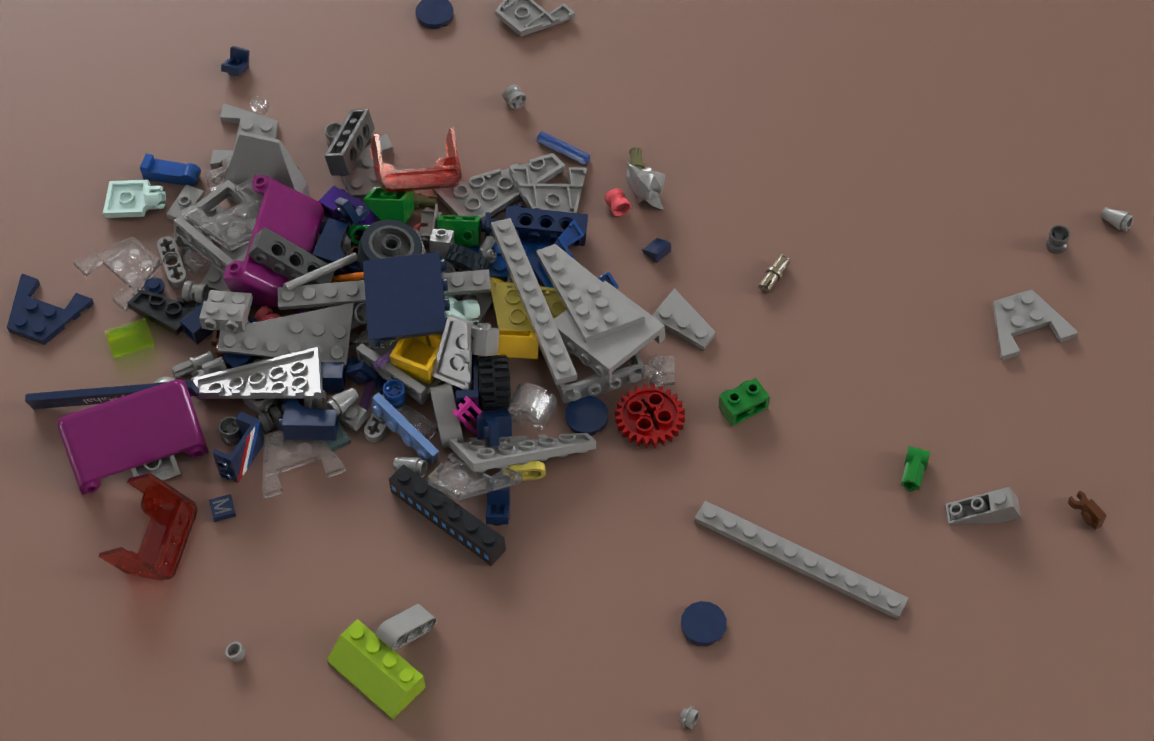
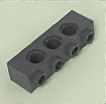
M369 109L350 110L325 154L331 176H346L352 172L375 130Z
M266 227L255 235L247 254L254 258L256 262L271 268L275 273L289 278L290 281L328 265V263ZM335 271L303 285L331 283Z

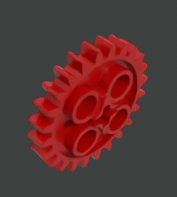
M643 384V389L641 390L638 386H635V392L628 389L627 396H621V402H617V409H615L617 430L622 431L623 438L629 436V443L636 440L637 447L644 443L646 449L649 444L657 448V443L659 442L662 446H665L666 439L672 443L673 436H679V430H683V423H685V408H682V400L677 401V394L671 396V389L664 392L663 385L659 389H655V384H652L651 388H647V385Z

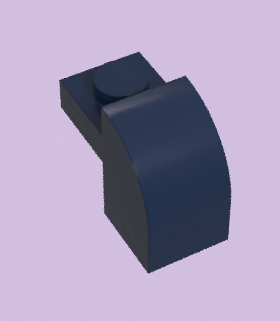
M507 408L488 410L477 415L478 440L487 439L490 446H500L499 437L512 436L511 414Z
M488 478L486 524H493L495 526L508 525L511 510L510 478Z

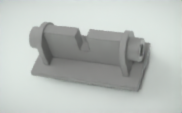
M435 204V210L426 207L422 211L419 233L423 245L429 243L433 229H437V220L442 215V212L438 211L437 204Z

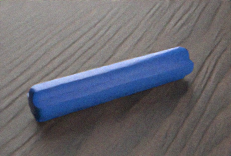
M543 131L537 136V142L581 164L586 165L590 160L588 153Z

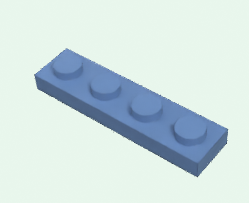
M380 393L372 397L371 409L377 417L383 418L389 429L397 432L408 447L411 446L417 451L419 457L433 465L438 460L439 450Z

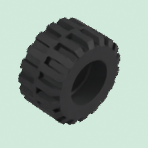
M507 356L479 357L478 374L482 409L484 411L510 409L511 389Z

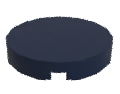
M422 0L416 7V18L422 26L429 29H438L444 24L446 26L453 19V7L448 0Z
M593 396L583 397L568 404L565 412V421L574 433H588L592 436L605 428L608 422V409L599 398Z
M699 601L691 604L681 616V630L689 642L698 646H709L723 638L726 632L727 619L718 605Z

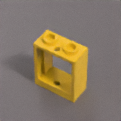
M499 329L497 355H506L510 358L538 359L539 343L534 331Z

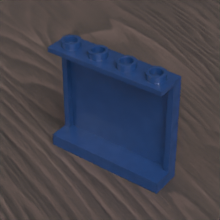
M439 252L363 261L368 340L372 348L380 347V341L443 334L447 321L446 311H450L449 298H445V291H448L447 278L443 279V272L447 271L446 261L441 259Z

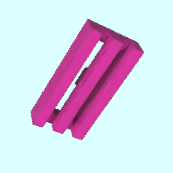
M466 396L464 398L466 402L464 404L460 403L458 405L460 409L458 411L454 409L452 413L476 436L477 427L474 429L462 415L465 413L477 426V419L469 412L468 408L471 407L477 415L482 413V411Z

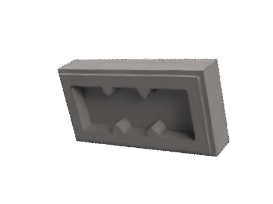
M185 185L167 212V218L171 220L178 218L202 200L205 195L204 191Z

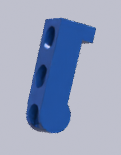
M147 153L140 165L143 180L194 186L197 184L201 174L200 167L195 164L155 159L154 155Z

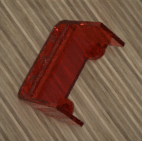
M454 128L449 129L445 140L448 158L438 159L434 167L395 170L391 164L383 163L379 135L374 134L371 143V153L375 176L382 188L387 192L393 193L457 186L461 181L462 172Z
M152 473L129 478L127 483L144 493L141 500V508L145 514L151 517L138 554L120 547L101 552L98 557L126 574L161 581L171 579L176 574L197 515V506L193 500Z

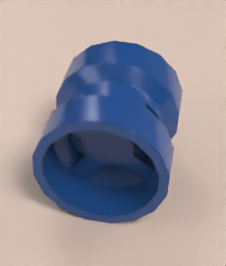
M396 379L389 380L384 384V398L395 409L402 407L406 402L404 384Z

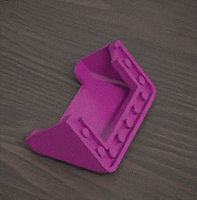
M254 175L252 188L255 193L262 194V203L244 261H233L227 265L223 279L231 292L252 293L253 300L251 306L262 307L267 305L268 307L278 308V287H283V284L289 282L290 279L282 274L275 273L268 266L256 262L254 258L247 255L253 239L260 230L266 227L313 254L324 217V209L318 201L269 176Z
M180 379L65 415L57 421V427L82 495L96 492L101 486L100 479L183 451L186 452L187 456L199 458L209 453L187 385L184 380Z

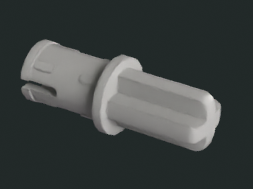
M210 351L195 358L189 357L190 360L173 366L172 372L175 378H180L193 371L202 369V364L212 361L214 358Z

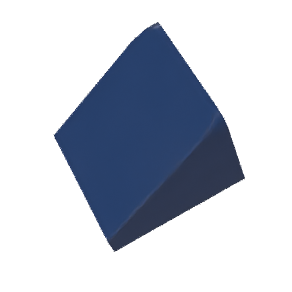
M656 238L644 247L642 251L657 263L671 252V243Z

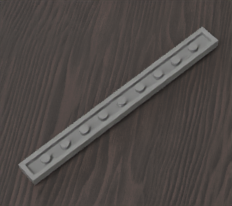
M511 218L491 222V230L555 384L559 385L577 380V373Z
M489 269L443 273V279L447 278L448 291H445V296L491 292ZM364 280L301 285L289 291H286L284 287H278L279 310L366 302Z
M704 501L695 516L694 522L897 620L908 602V597L712 503Z

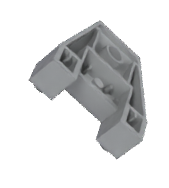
M246 132L240 133L224 182L229 180L234 185H238L248 195L250 190L254 191L252 188L254 175H266L309 197L307 181L279 139Z

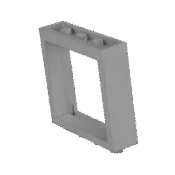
M229 180L174 220V233L223 274L227 265L234 260L191 224L227 197L257 219L260 205L257 204L253 197L246 195L238 185H234ZM247 251L235 261H244Z
M638 352L629 359L632 366L612 372V382L607 381L604 377L595 376L566 386L564 383L556 385L563 403L576 401L583 397L596 395L606 390L616 389L619 386L645 379L644 364Z

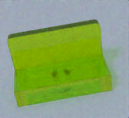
M146 318L105 330L113 357L154 344Z

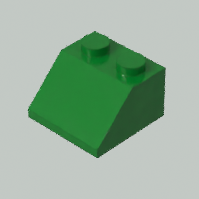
M374 187L363 199V203L380 220L392 219L406 223L415 212L413 188Z

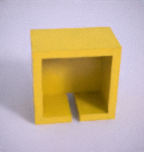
M429 335V338L428 336L400 339L389 356L391 364L411 378L431 385L435 378L431 374L442 335Z

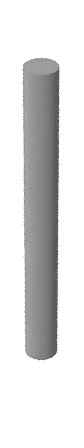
M356 253L350 254L283 284V287L286 291L292 290L358 261V256Z

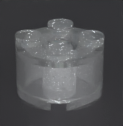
M524 383L523 386L518 384L507 409L512 415L511 420L520 425H523L525 422L531 424V427L535 430L543 431L544 427L548 425L557 405V399L553 394H551V397L546 395V390L540 386L531 383Z

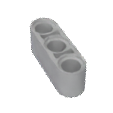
M451 384L429 387L442 448L449 447V439H457V442H464L460 421L452 413L457 408Z
M416 604L384 621L378 627L375 635L391 650L395 651L428 633L434 627L437 619L420 604Z

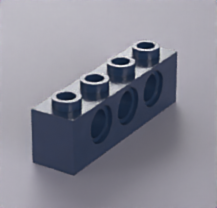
M506 206L505 219L511 218L520 240L554 244L569 224L575 220L584 233V237L573 243L572 246H585L588 214Z

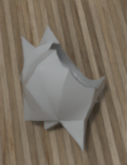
M627 162L626 179L631 191L637 197V204L646 200L652 206L664 210L659 196L663 191L665 174L653 171L650 167L639 169Z

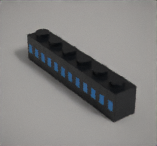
M404 464L389 478L391 493L490 566L506 551L505 538Z

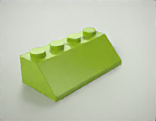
M358 619L340 635L327 659V662L392 720L426 688L424 676L398 653L391 650Z

